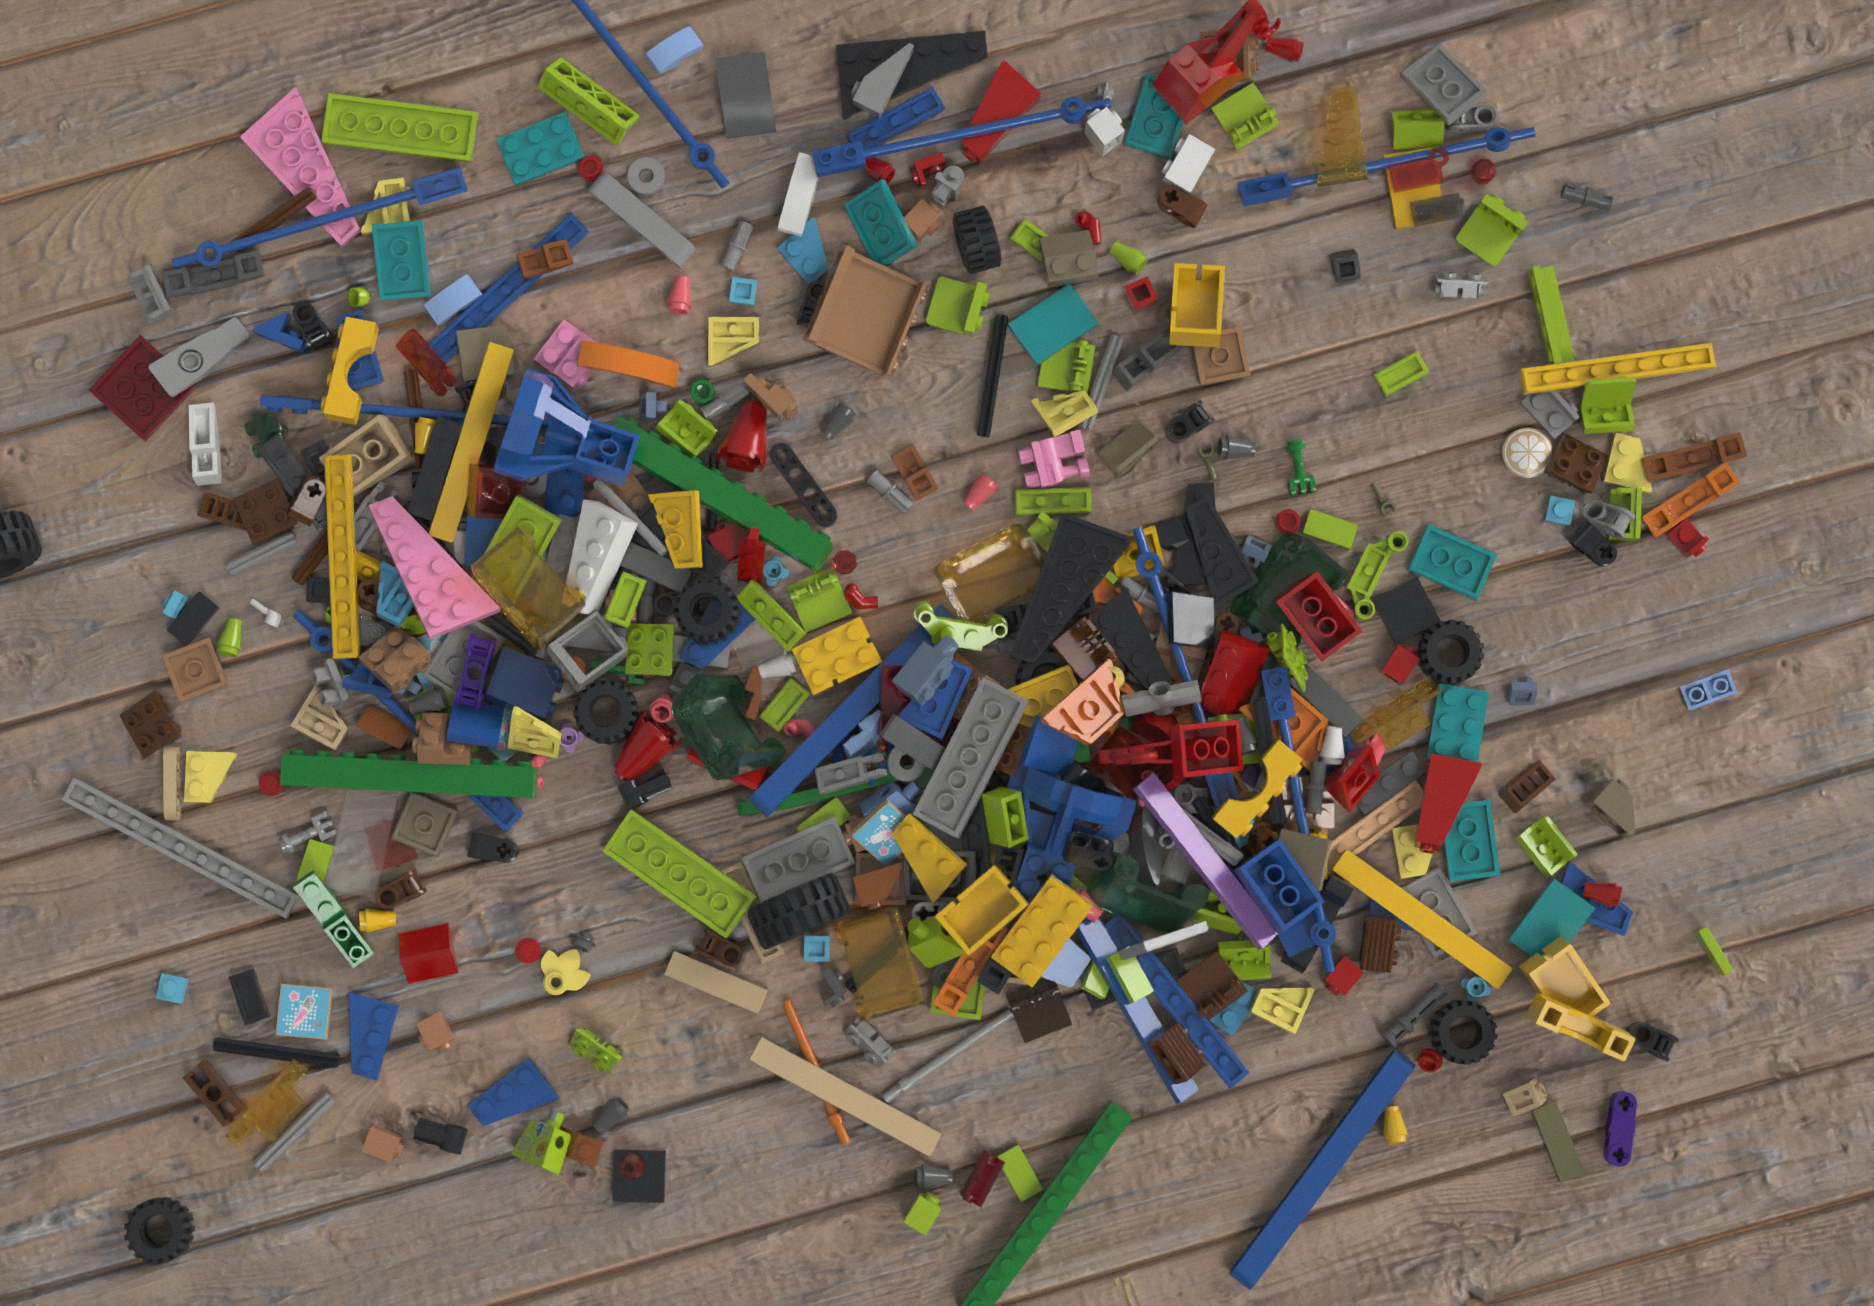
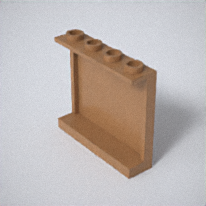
M847 245L840 247L802 340L876 374L889 376L890 373L895 372L898 366L899 359H897L899 351L903 350L907 344L908 336L906 334L908 329L916 322L918 313H916L917 307L923 303L927 295V290H925L927 282H918L855 253L856 249Z

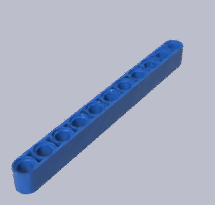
M942 604L933 610L936 616L956 619ZM922 624L751 795L748 800L766 818L858 726V723L880 703L881 665L904 666L923 642L932 647L935 645L931 641L932 636Z
M1395 1049L1388 1055L1229 1272L1231 1277L1249 1290L1255 1286L1415 1068L1413 1062Z

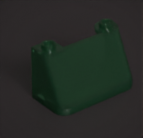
M1287 532L1280 536L1270 549L1265 562H1261L1255 570L1254 574L1259 582L1236 596L1230 606V613L1234 614L1255 632H1260L1261 636L1266 640L1269 633L1281 632V624L1283 623L1287 631H1291L1294 634L1298 648L1301 643V634L1276 603L1274 597L1294 582L1315 571H1318L1332 591L1338 590L1343 586L1345 578L1349 573L1309 538Z
M696 674L675 698L671 709L674 719L710 776L715 780H728L781 760L787 753L781 741L777 738H767L761 743L739 709L746 695L745 686L739 676Z
M1120 852L1111 853L1113 865L1109 870L1097 871L1093 869L1086 888V892L1099 908L1162 933H1171L1179 929L1204 907L1211 889L1201 885L1191 884L1187 887L1178 885L1177 890L1169 893L1161 892L1136 882L1139 872L1138 863L1132 857Z

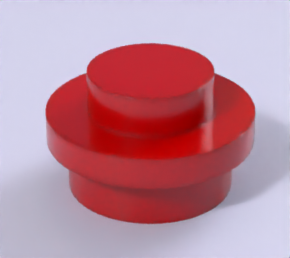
M595 156L584 157L578 165L579 174L584 180L595 181L603 172L601 160Z
M1282 510L1275 518L1276 528L1283 534H1293L1300 527V517L1294 510Z
M267 771L261 775L259 788L262 793L268 796H276L283 791L285 785H280L281 774L279 772Z
M524 938L517 943L515 954L521 962L533 963L539 958L541 947L535 939Z
M1426 1048L1419 1052L1417 1061L1423 1071L1433 1073L1442 1066L1443 1057L1438 1051Z

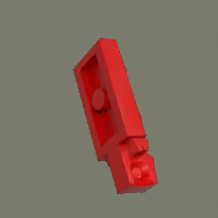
M750 527L747 540L741 539L737 580L750 582L754 579L757 583L762 584L766 542L759 541V528Z

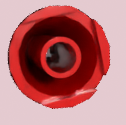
M754 399L744 402L719 445L715 457L719 462L721 458L727 461V467L748 473H754L755 468H759V472L764 470L766 464L767 409L763 406L762 402Z
M643 710L614 763L616 768L615 774L624 781L636 779L682 744L681 738L676 741L674 736L677 733L666 722H658L653 717L647 716L650 711Z

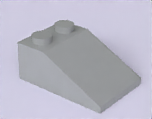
M909 43L867 74L862 82L857 81L851 92L853 105L880 119L914 51V45Z

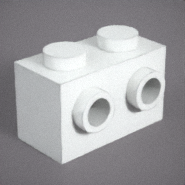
M1107 107L1102 111L1098 108L1088 115L1084 134L1103 157L1122 143L1125 130L1120 125L1122 120L1114 110L1110 112Z
M1189 134L1185 140L1180 138L1173 150L1177 153L1173 162L1168 159L1161 173L1165 174L1162 182L1169 186H1176L1188 194L1191 193L1215 151L1213 147Z

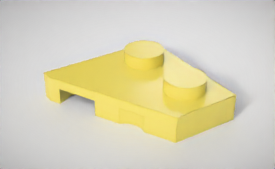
M397 178L378 181L373 200L406 191L405 179ZM408 201L370 211L365 224L361 228V233L363 235L372 234V224L410 221Z
M1085 390L1073 392L1069 395H1053L1054 400L1041 402L1039 398L1031 400L1033 408L1054 437L1098 413L1096 405Z
M1619 433L1613 435L1603 483L1623 488H1642V493L1651 494L1652 486L1651 482L1647 480L1642 458L1644 457V452L1639 438Z
M514 706L507 749L558 758L562 733L519 707Z

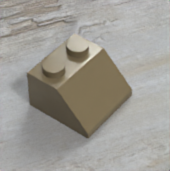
M1089 230L1039 238L1048 288L1098 279L1099 272L1095 249Z
M1138 420L1134 424L1129 421L1118 430L1120 432L1119 436L1114 440L1109 437L1099 445L1101 450L1098 452V457L1116 478L1154 449L1159 441Z
M1611 779L1603 781L1586 800L1584 805L1621 838L1631 837L1635 834L1633 796L1628 792L1630 788L1623 781Z

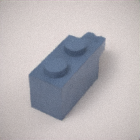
M948 635L933 647L923 642L892 682L900 692L923 706L926 701L933 697L935 690L942 681L949 677L951 670L954 668L951 661L954 658V652L959 647L958 644Z

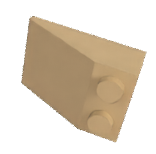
M380 414L319 457L325 467L324 456L352 455L353 497L394 474L415 459V455L390 417Z

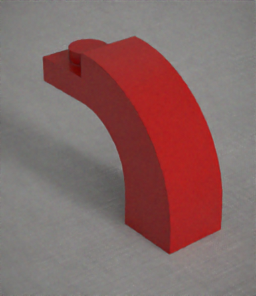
M1149 712L1134 715L1131 731L1152 743L1171 739L1170 726L1179 723L1171 714L1160 716ZM1171 744L1155 747L1159 758H1172ZM1160 763L1159 780L1166 789L1171 791L1181 785L1183 778H1174L1173 764Z

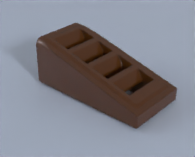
M204 492L197 516L247 531L243 522L242 524L238 523L240 514L237 507L235 508L232 521L228 520L232 506L236 507L234 500ZM214 500L212 513L208 514L211 501ZM224 503L225 507L222 517H218L221 504Z
M1538 760L1499 793V796L1513 813H1517L1556 778ZM1534 771H1536L1545 781L1543 784L1533 774ZM1527 777L1535 785L1536 790L1528 783ZM1520 784L1529 796H1526L1517 785Z

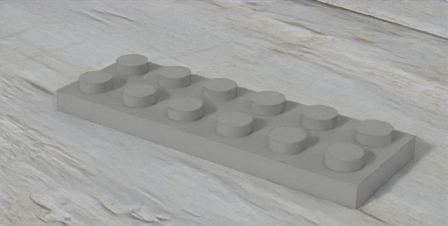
M982 677L912 815L955 838H960L1029 700Z

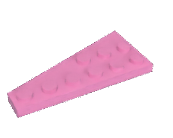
M295 87L242 134L240 138L294 196L306 187H310L315 191L317 199L305 207L314 217L350 207L300 93ZM355 216L323 225L342 248L361 232Z
M393 496L369 505V511L429 640L501 612V608Z

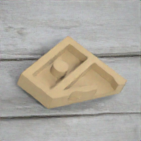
M315 685L290 726L294 730L336 752L349 730L333 706H321L318 694L322 690L318 685Z

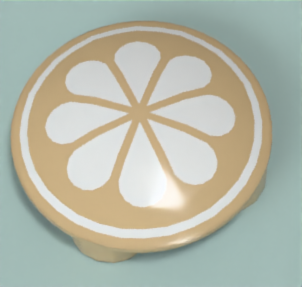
M1521 428L1507 437L1501 456L1505 465L1513 474L1528 479L1536 477L1545 471L1553 456V449L1549 439L1539 430Z

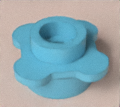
M774 556L771 558V561L764 564L763 574L767 579L766 583L769 586H775L777 581L788 577L789 571L782 566L781 559L778 556ZM776 569V573L773 574L771 570Z
M1476 974L1474 977L1464 978L1461 981V986L1465 988L1467 1000L1475 1002L1478 997L1488 996L1491 992L1486 981ZM1474 985L1478 986L1477 990L1473 988Z

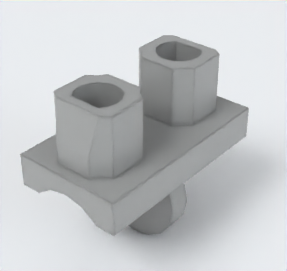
M949 166L944 170L943 174L938 172L935 176V188L931 193V201L942 208L946 206L950 198L956 201L960 194V185L964 181V173L960 167Z
M333 658L326 659L322 666L313 669L310 673V678L314 685L324 683L326 686V690H322L318 694L321 706H334L335 710H340L343 708L342 704L349 699L348 694L353 692L351 689L342 687L343 679L351 674L346 675L344 669L338 670Z

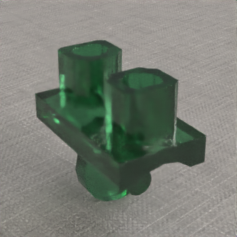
M269 412L251 414L252 419L244 424L246 433L249 436L258 435L260 443L252 446L255 458H262L256 448L275 434H278L282 441L285 442L282 434L288 431L287 425H279L277 418H272Z

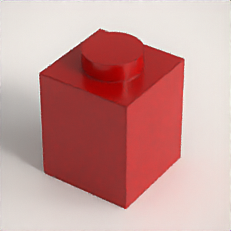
M1148 276L1124 287L1123 293L1133 314L1156 305L1158 298Z
M1404 644L1403 647L1398 645L1394 648L1379 672L1401 686L1420 658L1415 656L1417 652L1408 645Z
M1341 956L1334 964L1335 971L1328 972L1323 977V980L1327 983L1324 987L1335 996L1338 994L1345 996L1364 972L1346 956Z

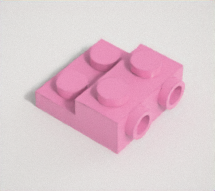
M563 319L535 356L534 361L575 390L578 386L582 387L587 382L590 376L587 373L591 370L576 366L581 341H595Z

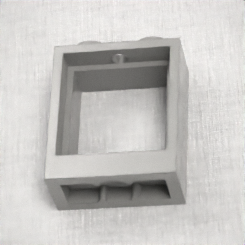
M598 611L548 645V656L577 692L625 659L628 653V644L621 635L617 636L611 629V622L604 620L605 615L601 616ZM594 627L615 654L585 675L564 648Z

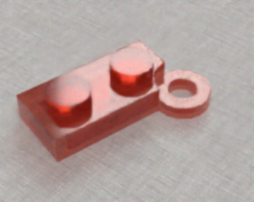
M1436 147L1430 152L1429 159L1390 166L1389 173L1393 192L1442 184L1444 177L1441 167L1445 166L1449 160L1447 150L1442 147ZM1436 153L1443 155L1441 162L1435 160L1434 155Z

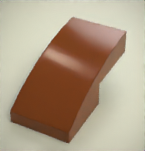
M567 239L544 244L541 248L517 253L516 255L523 280L546 274L574 263Z
M913 444L891 455L893 462L916 501L939 489Z
M753 666L745 687V691L754 694L746 718L756 722L761 706L762 682L759 668Z

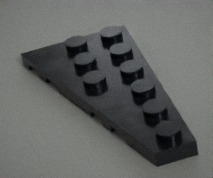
M985 31L836 45L843 121L851 118L852 115L864 111L853 105L851 92L857 81L862 82L867 74L909 43L914 45V51L889 100L924 86L925 83L932 80L940 79L957 69L965 68L987 58Z
M1062 513L1012 647L1010 657L1035 665L1134 541V538Z

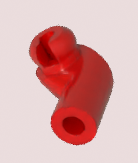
M1078 212L1074 219L1076 224L1084 230H1089L1093 245L1102 244L1100 221L1089 212Z
M856 584L846 585L844 597L855 609H878V596L864 597L858 591Z

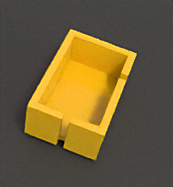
M1174 263L1169 345L1220 348L1225 266L1202 265L1201 280H1196L1197 264Z
M861 617L791 649L814 697L835 688L833 680L837 679L838 684L841 685L877 668L882 663L873 642L867 643L871 638Z
M997 865L991 867L957 897L961 901L960 903H957L955 900L952 901L935 916L968 956L1029 905L1015 886L1011 889L1007 886L1011 882Z
M1561 936L1542 949L1544 952L1542 956L1536 953L1519 966L1536 992L1586 1014L1594 1016L1611 1004L1572 945Z

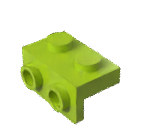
M681 399L675 403L674 408L655 428L668 440L680 447L689 457L690 455L698 457L713 442L718 432L709 420L701 417L690 404L685 403Z
M1547 815L1533 822L1515 838L1546 879L1578 855L1573 849L1572 844L1559 831L1555 822Z
M1251 940L1218 942V953L1240 980L1271 978L1270 942L1260 950L1256 948Z

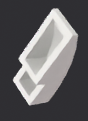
M799 152L778 225L779 231L802 237L820 178H817L813 156Z
M214 402L189 405V448L192 454V477L197 486L222 483L220 443Z

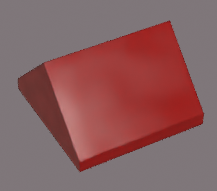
M1365 745L1352 749L1342 760V764H1339L1325 780L1324 786L1327 787L1326 790L1348 812L1352 811L1380 777L1373 748L1370 745Z
M449 923L398 934L399 957L408 984L459 973Z

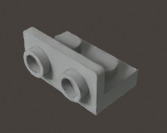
M1560 390L1529 394L1519 404L1552 440L1557 438L1579 418L1576 406L1569 400L1566 402L1561 397Z

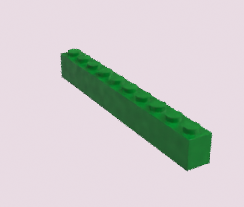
M618 416L612 425L613 427L640 435L632 464L679 492L699 491L701 505L748 533L750 527L759 528L760 540L818 574L833 551L831 538L826 533L820 530L817 533L809 529L810 525L800 518L792 519L787 516L788 512L778 505L772 507L766 503L767 500L760 494L754 492L752 495L745 491L746 487L738 481L732 480L730 482L723 478L725 475L718 469L712 467L709 470L703 466V462L696 456L690 455L688 457L682 454V449L674 443L669 442L667 445L661 441V437L651 430L645 432L640 429V424L629 417L625 420Z
M290 749V754H282L280 785L537 798L539 767H531L532 762L516 761V766L506 765V760H491V765L481 764V759H471L470 765L418 764V756H415V761L406 760V755H390V759H380L381 754L365 753V758H355L356 753L340 752V757L330 756L331 751H315V755H305L306 750Z
M1113 1101L1109 1102L959 1306L995 1305L1133 1119L1129 1113Z

